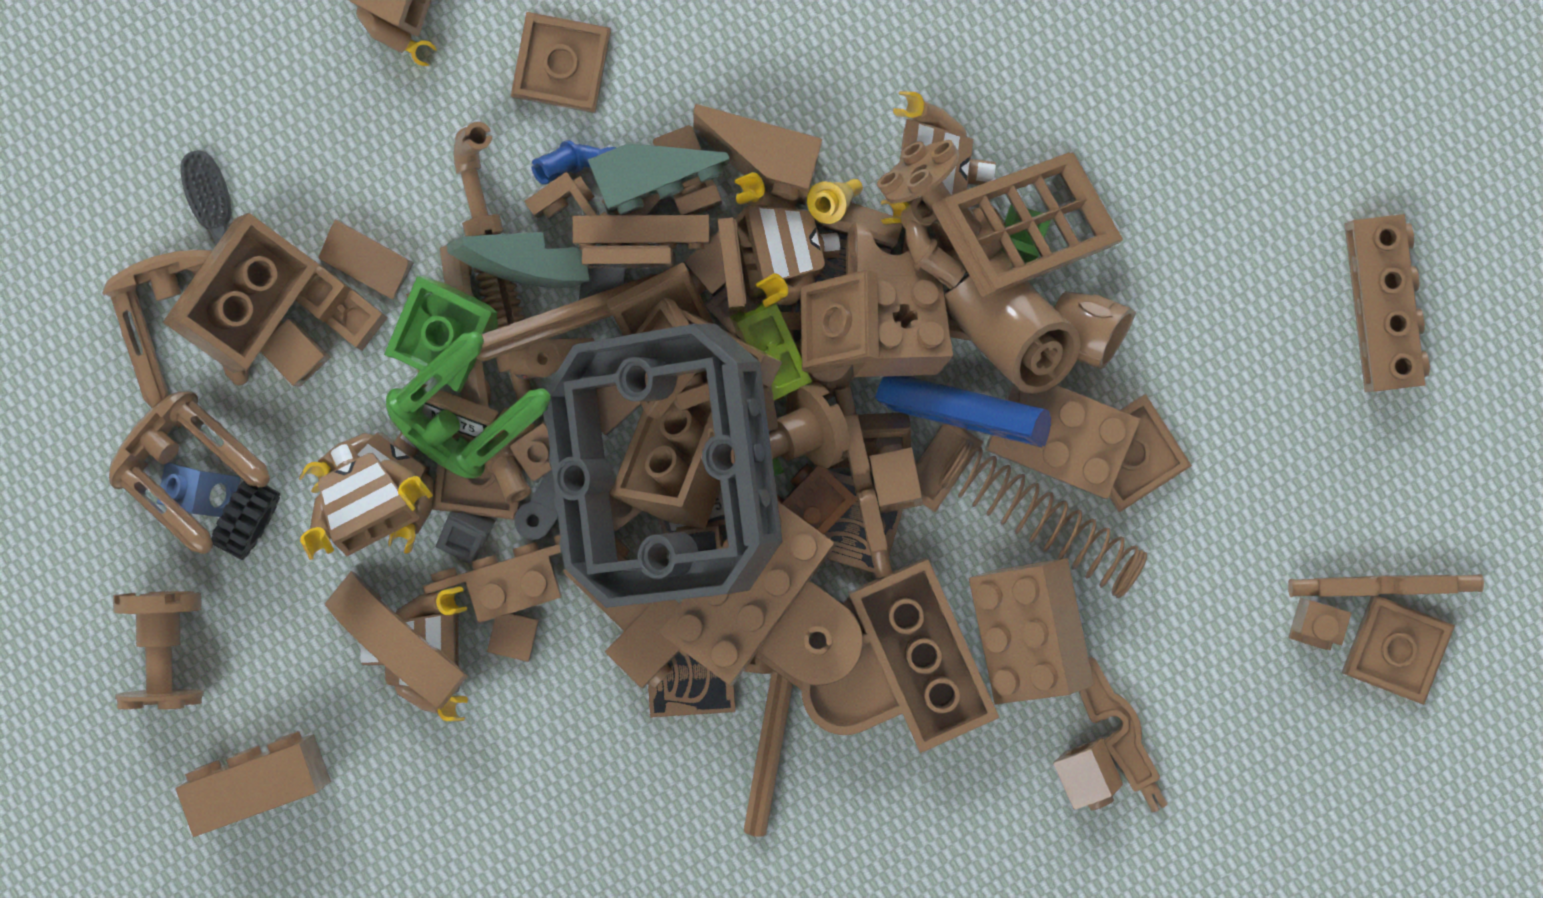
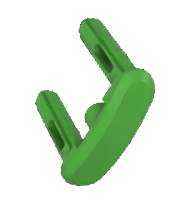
M475 331L463 333L428 366L422 369L402 389H392L386 396L387 414L399 431L418 450L434 462L465 478L481 476L485 470V463L548 409L551 399L549 392L543 388L529 390L470 443L461 436L457 440L452 438L460 429L459 420L452 412L442 410L433 419H429L423 414V404L481 353L484 339L480 333ZM434 374H439V376H437V377H436L429 385H427L425 388L421 387V386H422L424 383H426ZM501 430H505V431H504L502 434H500L495 440H493L491 443H489V441H490L494 436H496Z

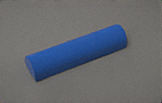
M884 376L875 396L878 402L891 411L1041 448L1046 445L1051 427V416L1047 409L909 376Z

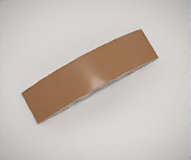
M350 571L326 601L325 606L340 624L374 657L424 699L441 710L468 675L441 650L425 641L381 601L382 597L355 572Z

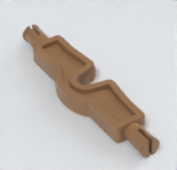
M843 386L834 389L833 392L836 403L843 412L849 430L850 448L847 450L853 484L875 569V577H886L892 574L893 570L889 560L888 546L878 501L871 482L870 466L851 393V386Z
M1482 574L1289 579L1288 581L1290 597L1449 594L1483 592L1484 589Z
M1092 656L1088 657L1094 685L1078 691L1088 717L1093 723H1098L1113 716L1120 718V728L1106 737L1104 742L1109 753L1124 773L1131 788L1135 792L1141 790L1151 812H1156L1159 808L1152 794H1154L1161 808L1167 806L1168 803L1156 784V781L1160 779V775L1141 743L1142 729L1139 718L1133 707L1122 696L1113 692L1096 659Z

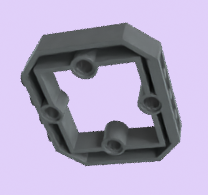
M690 324L573 345L546 389L551 399L548 409L543 413L548 430L549 463L553 471L555 487L554 505L558 512L561 536L559 546L563 555L564 568L606 608L749 591L782 543L760 362L717 324ZM707 371L715 436L706 442L702 451V461L708 474L716 479H720L729 548L698 551L696 542L688 534L683 532L664 533L646 537L639 547L638 559L618 561L609 491L614 483V472L604 455L596 389L617 386L620 394L629 401H661L673 393L678 375ZM646 373H647V376H648L647 386H646V383H645V374H646ZM732 449L734 450V453H735V462H734V464L732 463V460H731V450H732ZM667 549L669 550L670 561L667 559Z

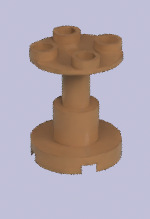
M952 140L936 142L927 146L922 141L915 142L902 151L901 158L903 160L890 172L884 174L877 182L878 188L888 202L902 203L921 196L930 213L933 210L931 206L934 203L951 196L942 181L949 176L957 165L959 151ZM970 207L961 210L976 238L993 233L980 207L972 210ZM994 208L1003 226L1006 225L999 212ZM937 218L930 225L935 233L931 240L935 239L937 241L936 246L963 264ZM996 240L981 247L988 260H990L1002 246Z
M812 381L787 394V415L778 418V429L769 432L772 459L781 456L785 460L791 461L805 454L815 465L828 468L846 458L842 456V452L850 448V435L845 417L838 404L829 406L827 400L823 397V395L829 392L820 383ZM714 426L708 429V439L715 436ZM732 449V450H731V460H732V463L734 464V462H735V453H734V450Z
M159 591L140 594V596H136V593L113 595V613L136 614V647H145L146 690L115 694L117 709L144 708V705L158 704V709L184 708V705L202 703L204 691L173 689L172 646L181 645L180 612L202 610L201 592Z

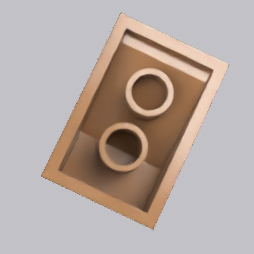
M695 104L693 129L717 152H726L729 156L730 164L741 174L757 173L763 180L765 190L771 195L795 207L796 203L806 204L820 153L821 138Z

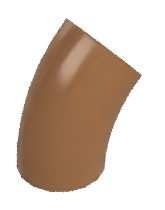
M1002 250L998 251L989 260L997 275L1014 268ZM967 274L955 287L944 293L947 313L992 364L1022 392L1036 394L1049 390L1064 379L1078 359L1081 346L1079 332L1028 281L982 298L970 275Z

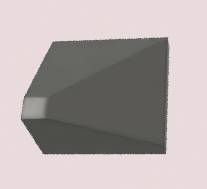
M588 268L589 281L581 284L579 300L624 285L627 268Z
M450 512L435 547L472 565L471 562L477 560L496 520L485 516Z

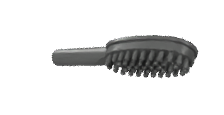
M200 150L191 151L183 157L180 165L184 193L192 213L203 227L210 229L214 243L217 245L228 229L227 224L232 214L227 184L212 156Z

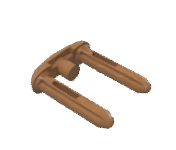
M213 250L176 251L153 256L117 273L104 286L102 293L111 297L121 328V334L124 338L143 399L151 408L168 396V390L135 290L137 286L151 282L156 301L181 295L182 293L175 274L189 270L195 276ZM129 311L131 312V315H132V318H133V321H134V324H135V327H136V330H137V333H138V336H139V339H140V342H141V346H142V349H143V354L140 353V350H139V347H138V344H137V341H136V338H135V335H134V332H133V329H132V326H131V323H130V319H129V316H128V312H129ZM223 366L225 375L233 384L240 386L247 383L250 366L245 371L235 373Z
M191 391L176 392L154 406L130 431L111 461L109 481L114 489L124 488L190 551L206 554L213 548L210 533L168 495L163 488L143 472L148 465L145 459L152 455L160 464L170 462L177 455L179 445L167 434L174 426L180 428L183 425L248 485L265 487L270 481V476L266 465L230 434L221 423L217 422L198 405L196 393ZM204 423L224 441L222 446H219L201 429ZM147 489L167 507L166 512H163L146 496L145 492Z

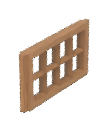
M1068 152L951 195L931 206L982 298L989 297L1109 249L1123 240L1074 152ZM1060 174L1074 199V202L1061 207L1058 206L1044 179ZM1033 184L1048 212L1035 217L1030 215L1017 192V189ZM1003 194H1006L1021 221L1004 228L989 201ZM977 204L993 230V233L980 238L975 237L961 210ZM1077 209L1081 211L1094 234V237L1082 242L1078 241L1064 217V214ZM1053 219L1068 247L1054 253L1051 252L1037 227L1038 224ZM1025 229L1041 258L1026 264L1009 235ZM996 240L1000 242L1014 267L998 275L981 247Z

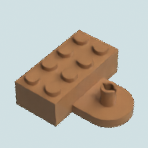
M778 502L782 543L749 591L683 599L659 631L662 636L730 686L735 684L758 651L792 677L810 685H828L843 679L854 669L862 652V632L855 616L844 605L810 581L835 548V543L780 502ZM728 539L721 549L729 548Z
M926 557L897 569L886 577L877 578L848 591L866 631L862 635V652L856 666L846 677L832 684L810 685L802 682L801 692L805 710L812 721L823 730L837 735H853L903 714L920 753L1000 718L930 561Z

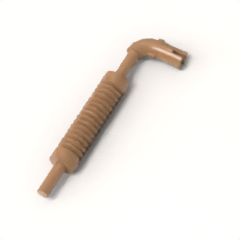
M482 122L469 124L467 127L460 129L455 136L453 151L456 174H461L472 219L462 223L465 236L497 235L503 232L500 215H488L477 171L481 169L479 152L487 148L492 140V135L486 136L491 131L490 128ZM476 268L473 269L475 273H479L475 278L481 281L477 285L478 288L483 289L479 292L480 296L485 297L481 301L498 312L497 329L525 319V316L520 314L523 308L518 306L521 300L516 298L519 292L514 291L517 287L516 283L494 277ZM509 353L495 357L499 373L510 371L518 401L529 390H532L530 380L520 379L513 374L509 366Z

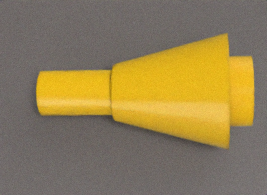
M851 179L846 183L827 181L816 183L811 187L807 195V206L811 215L824 224L838 222L844 216L852 199L861 194L863 185L858 179Z

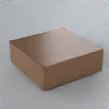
M515 613L495 618L487 652L529 662L540 619Z

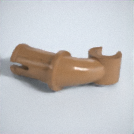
M923 197L916 198L901 214V222L906 229L907 246L914 260L913 267L917 270L921 267L951 290L961 280L966 272L964 264H961L936 246L937 241L935 239L930 240L927 228L937 219V216L932 210L922 218L917 206Z
M510 407L505 408V409L500 413L499 417H500L506 410H508ZM530 424L486 463L487 470L493 472L507 503L518 502L531 493V489L517 463V458L510 447L516 442L517 438H522L534 430L535 424ZM501 430V431L494 437V440H495L500 434H502L505 430Z

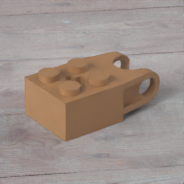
M853 223L849 229L846 243V275L863 270L877 272L879 359L853 364L854 377L937 375L953 357L943 285L937 278L921 267L918 270L913 267L914 260L907 246L906 230L902 254L891 255L885 253L876 245L873 235L865 223Z

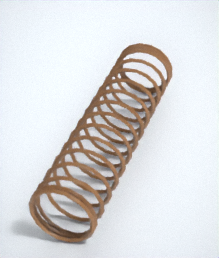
M969 439L960 445L944 469L938 482L939 486L947 489L966 460L979 451L974 467L958 494V498L964 495L976 476L993 460L988 477L972 503L973 507L978 504L995 479L1007 469L1004 482L994 502L988 509L987 516L991 515L1009 488L1018 479L1022 478L1017 494L1000 522L1001 525L1006 523L1012 511L1032 488L1036 487L1031 504L1015 529V534L1021 531L1036 507L1046 497L1050 496L1047 509L1039 525L1029 538V543L1036 539L1050 516L1060 506L1064 505L1060 521L1046 542L1043 552L1048 551L1063 526L1074 515L1079 514L1074 531L1060 551L1057 559H1063L1073 540L1092 522L1093 526L1084 548L1074 560L1071 569L1074 570L1078 567L1090 545L1106 531L1107 536L1103 548L1088 569L1085 577L1088 579L1092 576L1104 554L1120 540L1121 546L1118 555L1102 578L1099 586L1102 588L1107 584L1118 563L1131 550L1135 549V553L1124 565L1113 585L1112 596L1121 598L1129 591L1145 566L1148 556L1147 552H1144L1142 549L1139 550L1136 545L1124 551L1125 540L1122 536L1113 539L1109 543L1111 537L1110 528H1103L1095 534L1096 519H1089L1081 525V510H1075L1066 517L1068 511L1067 501H1061L1052 508L1054 501L1053 492H1047L1037 500L1040 491L1039 483H1033L1023 491L1025 474L1017 475L1008 483L1011 475L1010 465L1003 466L993 475L997 465L996 456L987 458L979 466L983 455L982 447L973 449L974 444Z

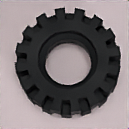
M245 481L241 482L237 491L230 497V502L228 505L226 504L222 516L219 517L216 523L217 526L213 530L211 538L213 545L240 560H244L250 554L251 549L256 546L259 537L261 538L266 525L269 524L270 517L275 512L276 505L280 500V492L267 485L265 487L248 485Z

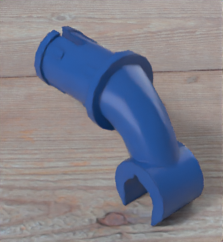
M566 140L555 151L532 160L533 166H531L536 180L540 184L546 185L565 172L579 173L584 167L591 168L588 159L613 150L616 147L600 149L589 145L575 144L570 140Z

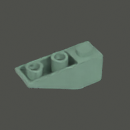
M627 143L588 159V162L609 212L618 210L620 215H625L644 206L642 199L658 193L660 199H664L683 191L684 186L682 183L699 177L702 183L721 176L725 173L723 166L730 164V159L726 152Z

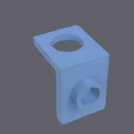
M168 462L164 465L160 487L188 513L221 517L224 507L230 502V497L237 491L241 478L233 475L205 472ZM222 483L226 488V498L220 506L213 507L210 503V492L216 484ZM157 499V504L164 505L159 499Z

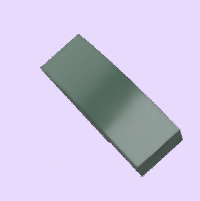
M543 232L462 236L447 244V252L467 265L494 277L519 284L546 288H573L589 281L588 267L582 264V250L579 247L545 249Z

